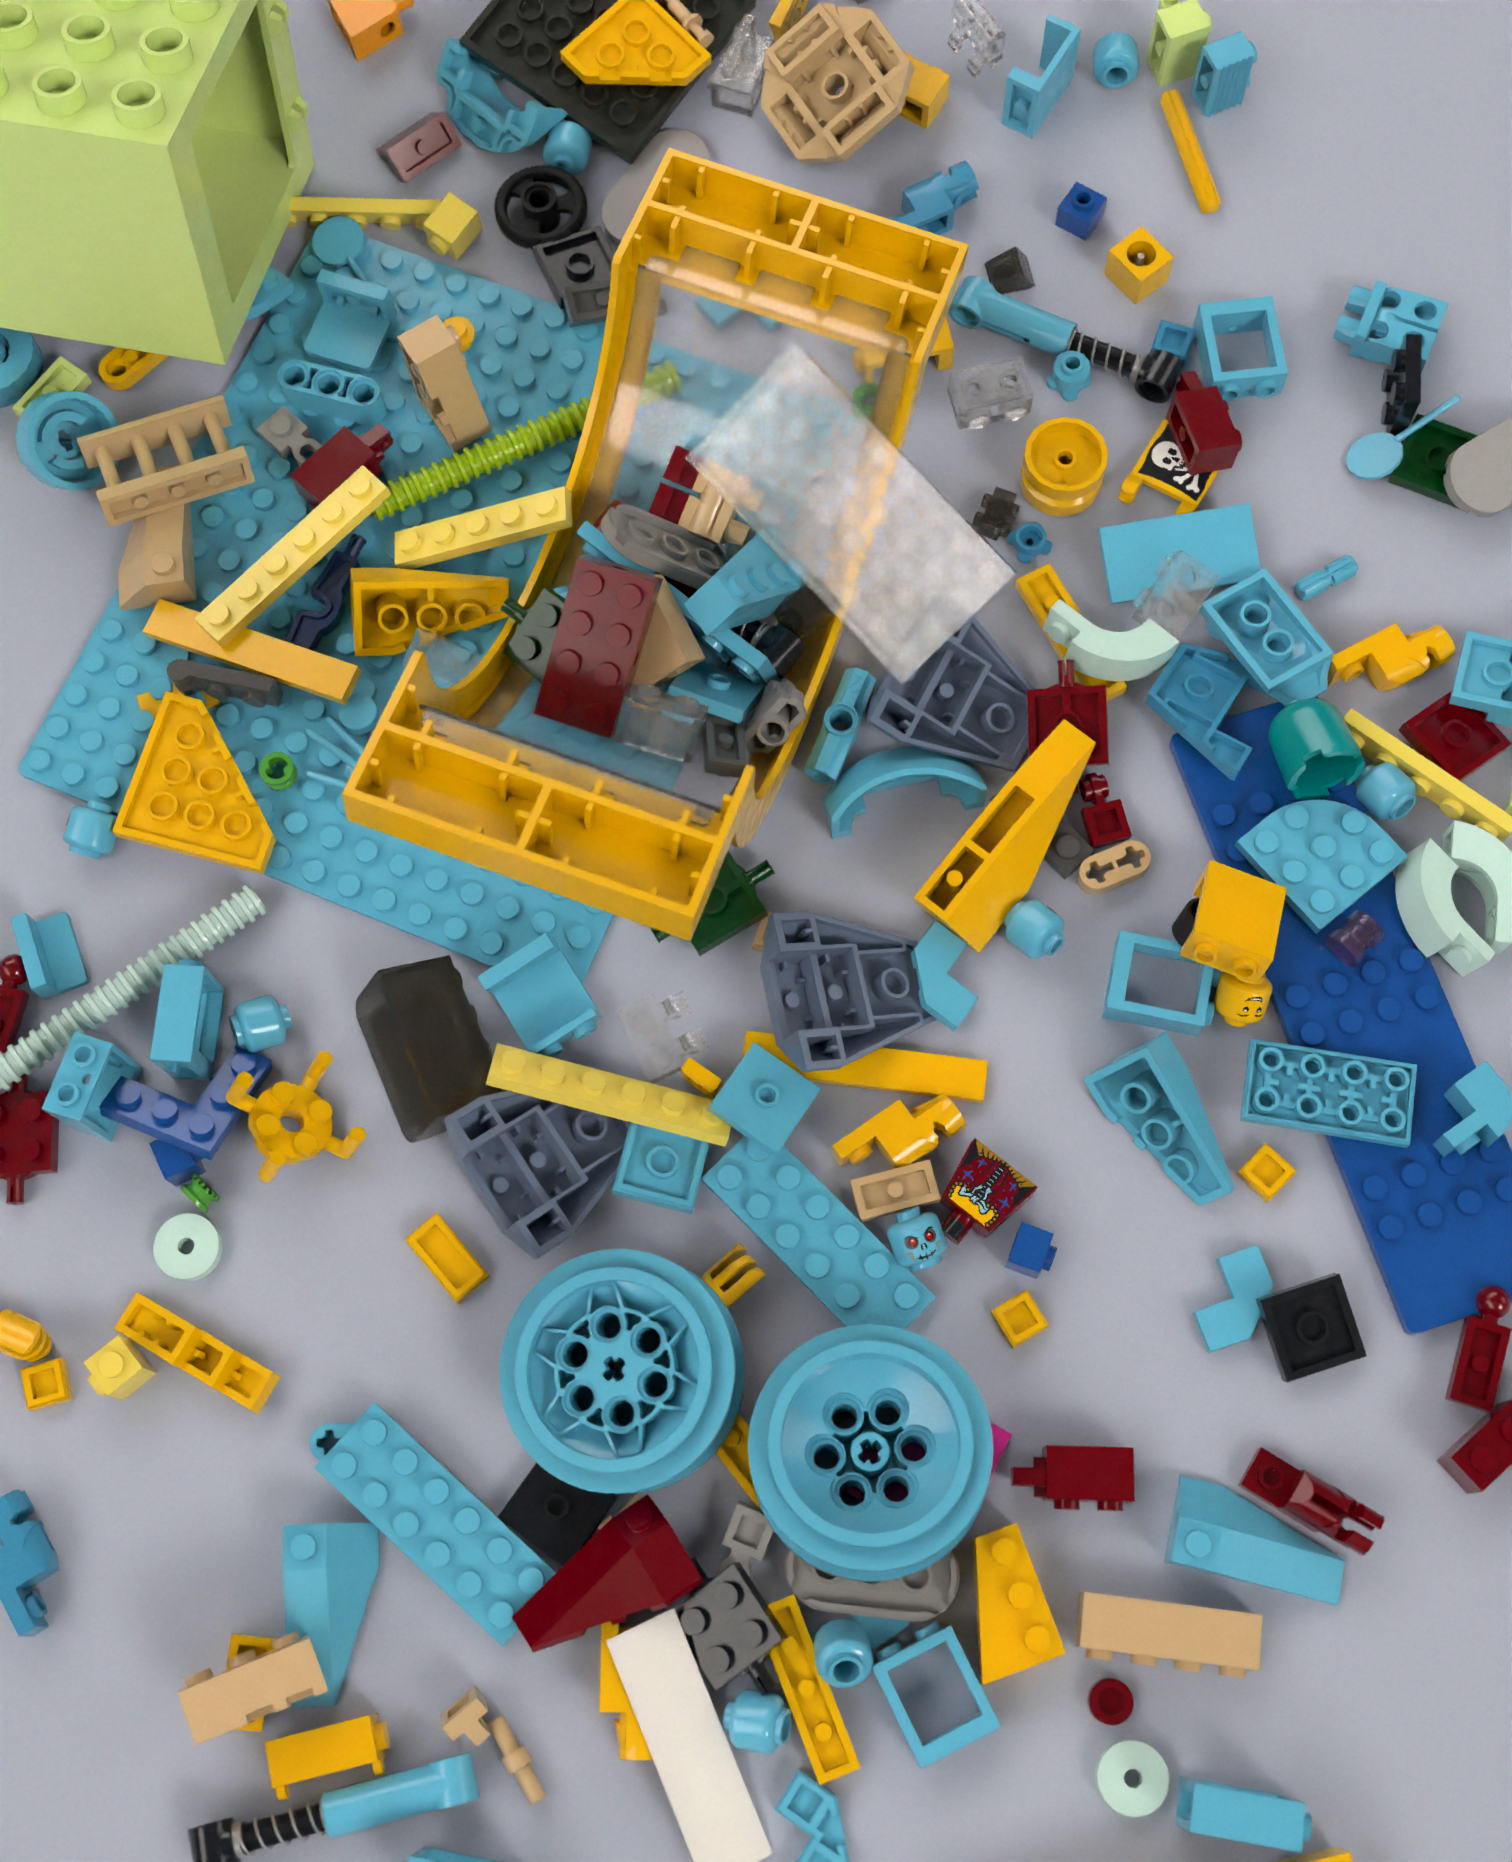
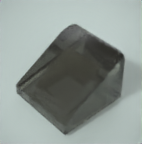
M1016 246L984 263L989 282L994 286L996 292L1006 294L1035 286L1028 259Z

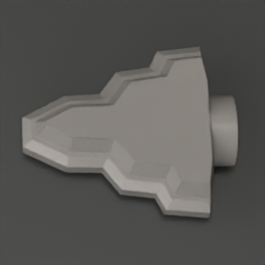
M786 678L769 680L762 700L755 708L750 722L745 727L746 748L752 753H769L776 746H781L789 738V733L806 717L804 694Z

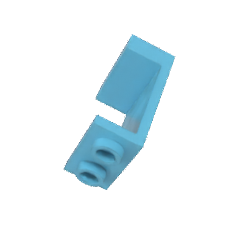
M1051 14L1048 15L1045 23L1039 68L1045 71L1038 78L1022 69L1013 67L1007 76L1001 124L1030 138L1034 137L1073 78L1081 28L1074 26L1067 20H1062Z
M547 933L542 934L478 976L484 989L493 993L525 1044L526 1051L554 1058L563 1051L561 1044L572 1037L580 1040L597 1029L595 1022L603 1018L554 937Z

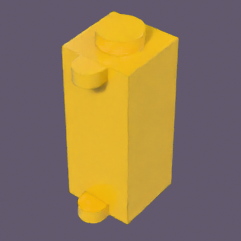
M378 1713L266 1741L265 1748L272 1788H276L277 1797L280 1801L290 1797L289 1784L369 1763H372L375 1776L384 1774L385 1749L390 1748V1736L386 1722H380Z

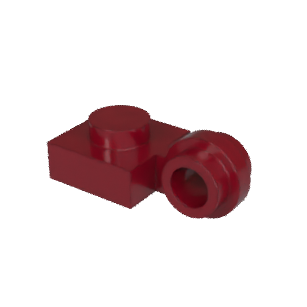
M1095 772L1086 774L1085 779L1079 780V790L1085 803L1091 801L1093 806L1082 808L1080 814L1090 846L1094 849L1129 840L1132 834L1121 799L1105 802L1104 798L1109 797V787L1103 774L1097 775Z

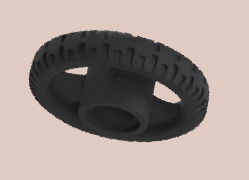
M536 165L534 167L530 166L531 168L521 169L519 173L515 172L511 175L510 179L507 178L497 192L494 203L497 224L507 239L522 248L533 250L535 245L552 240L554 242L556 239L561 240L562 237L566 238L575 232H579L585 223L587 200L583 187L572 174L565 170L562 171L561 168L542 165V167H539V165ZM549 183L560 185L568 192L562 196H557L554 187ZM512 197L520 198L522 202L525 221L519 226H515L507 214L508 204ZM560 213L570 214L569 220L563 226L556 229L561 220Z

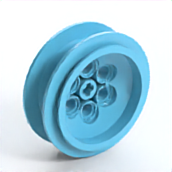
M607 1249L583 1254L558 1266L544 1276L522 1300L509 1324L502 1346L499 1371L500 1392L506 1416L515 1436L533 1460L559 1480L588 1491L616 1494L641 1493L661 1489L679 1482L702 1467L717 1452L730 1433L738 1416L744 1394L746 1366L744 1349L736 1323L722 1299L706 1282L686 1268L661 1256L632 1249ZM616 1315L620 1319L621 1329L615 1337L608 1339L604 1333V1323L609 1317ZM651 1330H657L661 1337L660 1346L653 1353H647L643 1347L644 1336ZM578 1344H584L588 1352L587 1360L580 1367H575L571 1361V1352ZM615 1361L626 1363L622 1368V1373L625 1375L623 1379L612 1377L616 1372L613 1366ZM663 1373L667 1378L668 1387L662 1396L655 1397L650 1391V1381L656 1374ZM589 1387L594 1393V1402L590 1409L583 1411L578 1405L577 1397L583 1388ZM624 1402H629L634 1408V1418L627 1426H622L617 1419V1410Z
M875 1324L853 1325L834 1329L810 1339L796 1348L775 1368L763 1386L753 1409L748 1436V1457L754 1489L763 1514L777 1536L792 1552L810 1565L837 1577L866 1582L887 1581L906 1577L930 1567L953 1550L964 1538L981 1509L989 1484L993 1463V1435L989 1415L978 1388L963 1367L945 1350L932 1341L904 1329ZM888 1407L897 1411L900 1417L899 1420L889 1426L878 1422L875 1415L882 1408ZM849 1412L855 1416L857 1421L852 1428L842 1430L837 1428L832 1420L837 1413ZM908 1443H917L923 1447L926 1454L921 1460L914 1462L905 1459L901 1450ZM869 1448L870 1452H873L877 1449L879 1451L878 1463L872 1465L870 1460L863 1463L861 1461L862 1450ZM822 1451H831L837 1455L839 1461L834 1468L825 1470L819 1468L815 1464L814 1459ZM898 1482L906 1487L908 1496L903 1501L893 1502L885 1497L884 1488L890 1483ZM854 1486L862 1490L865 1496L862 1503L857 1506L844 1504L840 1499V1494L845 1488Z

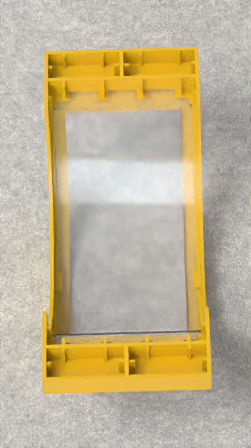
M668 148L612 260L608 310L598 369L584 427L565 486L572 496L573 527L548 533L534 569L517 603L527 610L533 606L543 588H551L553 590L570 585L577 557L587 554L581 549L585 543L576 532L585 521L593 525L614 499L649 512L661 482L699 497L700 493L663 478L675 446H681L750 479V484L766 493L759 513L740 506L735 520L752 527L747 542L770 523L791 554L804 564L807 569V576L814 584L783 612L758 620L761 623L766 621V624H770L772 627L777 624L786 627L807 647L805 652L783 677L804 694L806 717L789 733V738L784 744L776 746L769 753H752L746 748L748 764L745 766L741 778L721 777L716 774L705 773L699 709L670 700L667 697L669 685L675 678L645 696L628 699L619 731L611 739L534 714L542 683L503 653L515 634L516 626L518 625L515 620L509 617L499 636L479 664L464 679L449 688H439L434 682L427 665L425 652L419 650L413 652L342 792L347 820L691 942L729 846L733 845L743 848L757 832L779 791L817 702L852 608L883 516L914 413L926 364L961 280L969 245ZM715 542L722 549L720 555L726 561L743 547L742 545L725 542V544ZM691 629L705 656V659L700 663L743 677L738 672L739 669L731 663V658L726 663L720 660L708 650L709 646L701 640L702 636ZM762 698L745 717L744 729L746 725L750 722L753 712L762 700Z

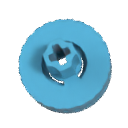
M0 328V408L18 402L41 377L43 369L42 352L29 332ZM6 349H7V350H8V353H9V356L7 357V359H6V361H5V363H4L3 361H4V359H5V357H6Z
M51 391L32 400L27 408L23 410L17 424V450L23 465L41 483L65 490L79 491L90 489L104 482L100 467L88 469L83 454L73 460L65 459L74 458L80 453L81 449L77 438L118 426V423L107 406L92 395L79 391Z

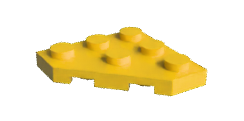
M618 0L560 51L561 61L585 84L686 86L712 63V55L655 0Z

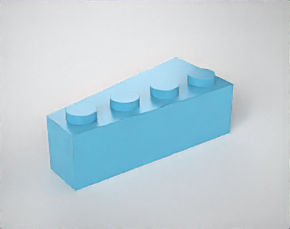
M768 523L702 585L684 605L706 636L781 613L814 584L807 576V569L804 564L791 554L773 527Z

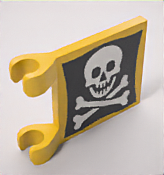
M1163 419L1133 470L1124 480L1118 500L1128 505L1132 504L1142 484H1145L1181 502L1175 515L1195 512L1220 470L1190 475L1168 421Z

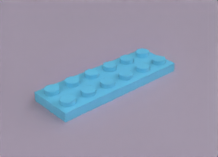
M744 1136L701 1178L702 1182L845 1327L875 1324L905 1330L936 1299L905 1266L897 1263L895 1256L784 1145L774 1157Z
M376 1402L364 1412L314 1467L502 1647L518 1630L512 1616L557 1573Z

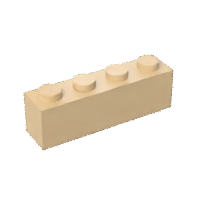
M1079 1592L1075 1646L1086 1648V1657L1112 1661L1113 1652L1129 1653L1130 1663L1157 1666V1657L1174 1659V1669L1201 1672L1202 1663L1219 1665V1675L1246 1678V1669L1260 1671L1263 1615Z

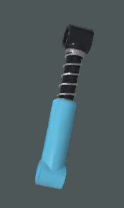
M968 276L964 279L948 310L950 317L957 324L965 328L977 329L982 326L1055 356L1065 351H1078L1091 361L1093 367L1098 364L1103 366L1106 372L1110 370L1118 372L1120 378L1125 375L1128 376V379L1135 383L1136 392L1150 402H1166L1183 370L1181 360L1168 351L1154 350L1145 356L1144 354L1140 355L1139 352L1134 355L1126 352L1125 347L1121 350L1112 346L1111 341L1108 344L1098 341V336H1095L1094 339L1084 335V330L1078 333L1077 323L996 292V289L990 282L978 276Z
M472 1753L459 1754L428 1763V1765L326 1791L322 1794L318 1804L310 1806V1803L307 1802L306 1807L296 1810L289 1807V1812L275 1815L272 1811L271 1817L257 1820L254 1816L253 1821L249 1823L242 1820L235 1822L233 1817L188 1829L193 1862H240L247 1855L253 1856L257 1849L264 1848L270 1851L276 1844L282 1843L288 1846L292 1840L300 1838L302 1841H306L312 1834L317 1833L320 1836H324L328 1833L329 1837L333 1839L436 1809L441 1810L479 1799L481 1797Z

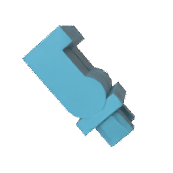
M1378 280L1373 290L1353 285L1344 309L1363 315L1362 319L1342 314L1333 338L1352 345L1348 354L1350 356L1359 358L1361 355L1369 361L1384 362L1391 365L1394 349H1400L1406 334L1422 335V373L1449 302L1400 288L1387 287V283Z

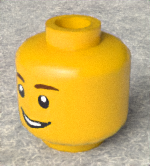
M1223 972L1213 1000L1215 1002V1009L1224 1016V1021L1232 1026L1245 1027L1248 1023H1256L1265 1016L1273 986L1269 979L1266 978V973L1255 984Z

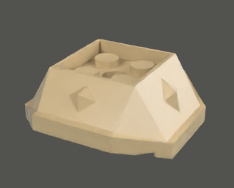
M820 2L764 52L763 68L765 69L762 85L761 108L802 165L844 162L901 113L915 67L872 9L836 6L835 4ZM844 86L843 90L839 94L835 95L836 91L840 87Z

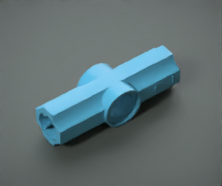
M857 667L852 669L846 668L832 704L824 714L823 726L804 769V773L816 782L824 785H836L850 748L857 740L859 726L877 685V678L870 675L868 671ZM841 721L849 724L850 728L838 731L832 725Z

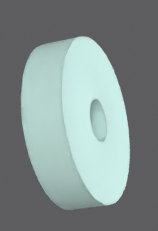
M192 1213L180 1214L166 1221L158 1230L153 1243V1254L158 1267L168 1276L180 1281H196L209 1275L218 1265L223 1252V1240L218 1228L208 1219ZM192 1240L194 1242V1249L191 1253L184 1254L182 1251L183 1245L187 1241Z
M1133 1739L1120 1740L1107 1747L1097 1762L1095 1771L1097 1789L1105 1803L1116 1812L1129 1817H1141L1154 1812L1165 1800L1169 1789L1168 1768L1162 1756L1150 1745ZM1130 1769H1136L1140 1775L1139 1783L1133 1787L1128 1786L1124 1779L1126 1772Z

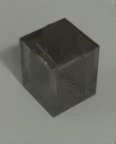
M819 575L799 587L800 589L786 596L773 614L778 624L789 629L801 641L830 623L838 609L842 606V603Z

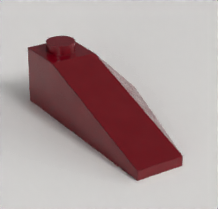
M647 1494L611 1518L512 1616V1619L534 1653L581 1637L588 1628L611 1621L612 1625L627 1621L626 1615L650 1607L651 1611L654 1612L665 1608L700 1585L703 1579L671 1525Z

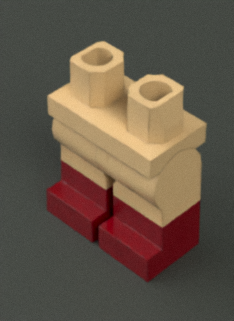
M676 445L663 478L700 493L699 497L661 482L649 513L717 543L725 544V542L744 546L748 541L752 527L735 520L740 506L759 513L766 493L750 484V479Z

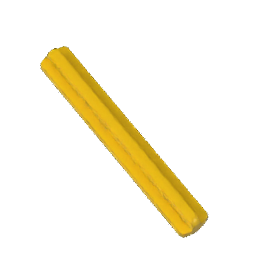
M1177 89L1165 91L1162 93L1160 103L1200 209L1204 214L1216 212L1220 208L1221 199L1181 94Z

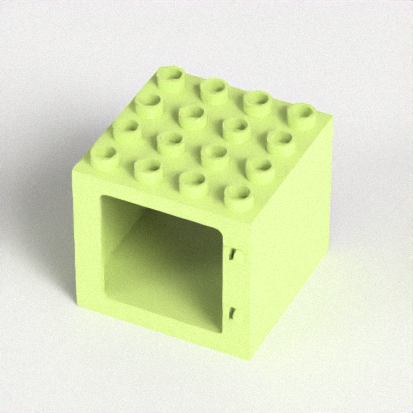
M0 0V328L222 365L226 364L292 216L290 212L292 196H301L315 165L306 122L309 112L307 103L301 96L287 24L290 14L288 5L283 0Z

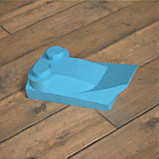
M1266 568L1201 603L1199 612L1205 618V628L1208 634L1226 644L1268 695L1286 706L1294 700L1315 698L1328 689V671L1334 652Z

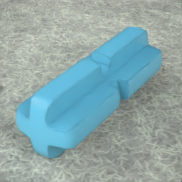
M1345 555L1324 566V570L1318 569L1297 580L1294 586L1295 593L1300 600L1307 601L1328 590V586L1334 587L1355 576L1358 565L1353 557Z

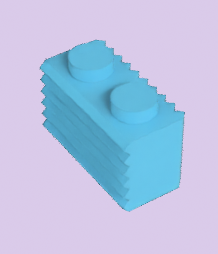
M1242 31L1201 46V56H1199L1198 66H1196L1197 70L1195 71L1196 75H1194L1195 80H1193L1194 84L1192 85L1191 94L1206 117L1210 118L1211 114L1216 115L1217 111L1222 112L1223 109L1229 110L1230 106L1241 105L1246 87L1250 86V72L1253 63L1257 61V50L1255 45L1247 40Z

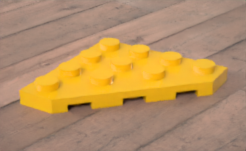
M165 691L114 824L113 834L119 838L264 875L276 842V837L202 700Z

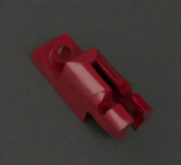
M1262 1447L1257 1449L1238 1484L1242 1489L1312 1532H1321L1361 1556L1370 1550L1374 1542L1355 1530H1346L1342 1526L1344 1519H1350L1369 1531H1373L1375 1528L1380 1530L1385 1520L1384 1516L1359 1503L1340 1489L1329 1485L1305 1469H1296Z

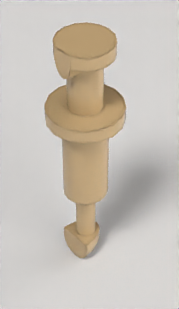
M666 0L668 10L682 24V27L691 36L694 35L697 38V42L704 48L708 47L712 43L714 36L708 29L704 30L701 27L703 23L702 17L698 13L692 14L680 0Z

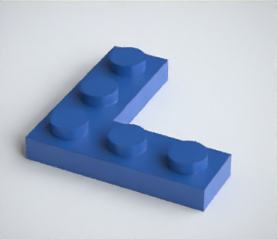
M235 1045L195 1105L121 1076L100 1104V1114L103 1117L212 1160L244 1112L226 1101L228 1090L240 1072H248L253 1077V1083L246 1094L254 1097L272 1070V1060L259 1054L248 1052L246 1049Z

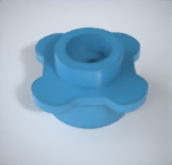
M1037 522L1023 524L1018 530H1013L1008 535V543L1015 547L1018 552L1017 559L1022 563H1029L1033 557L1040 554L1048 555L1051 552L1052 543L1046 540L1045 530ZM1028 540L1033 541V544L1028 545L1026 542Z

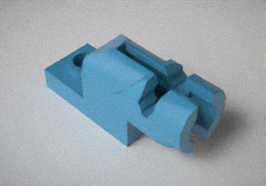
M964 160L948 168L949 177L942 174V171L934 173V176L905 188L902 191L901 206L904 216L898 215L891 220L937 235L952 230L954 210L969 200L978 197L975 192L979 190L978 182L969 163Z
M20 1489L0 1497V1600L18 1636L29 1637L35 1636L49 1627L44 1617L47 1614L46 1605L41 1596L35 1591L32 1592L30 1588L57 1572L59 1564L56 1551L43 1528L42 1521H27L29 1515L33 1514L35 1509L25 1490L21 1492Z

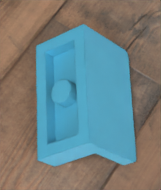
M66 912L37 922L27 913L10 918L32 991L46 1000L89 983L70 916Z

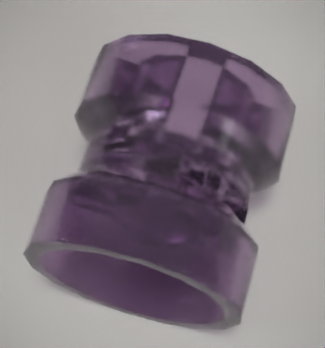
M1355 910L1345 920L1343 929H1335L1325 940L1329 950L1338 960L1349 967H1355L1365 958V951L1375 949L1385 939L1382 928L1371 916L1363 911Z

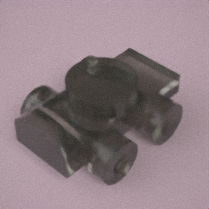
M997 486L993 495L985 493L980 507L986 510L984 513L977 511L972 522V526L977 527L976 534L995 541L998 540L999 536L1007 539L1012 524L1007 523L1006 520L1008 517L1016 520L1021 508L1020 505L1014 503L1017 494Z

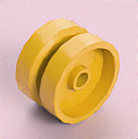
M1059 417L1047 420L1036 427L1026 441L1022 462L1020 485L1024 497L1034 508L1053 516L1066 517L1079 514L1091 506L1100 493L1107 466L1108 449L1104 437L1094 426L1078 418Z

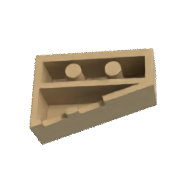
M435 315L397 336L417 398L452 450L455 452L492 431L466 368L468 363L459 349L462 346V342L452 325L445 327L438 315Z
M294 1631L271 1641L274 1649L256 1657L254 1649H251L228 1659L230 1668L213 1675L209 1667L184 1678L186 1687L179 1689L177 1693L195 1745L247 1725L250 1721L273 1711L276 1713L290 1707V1704L310 1695L318 1696L327 1692L328 1689L310 1637L306 1635L299 1638L297 1631Z

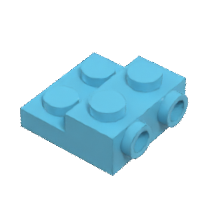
M1466 631L1449 704L1487 712L1485 721L1512 726V640Z

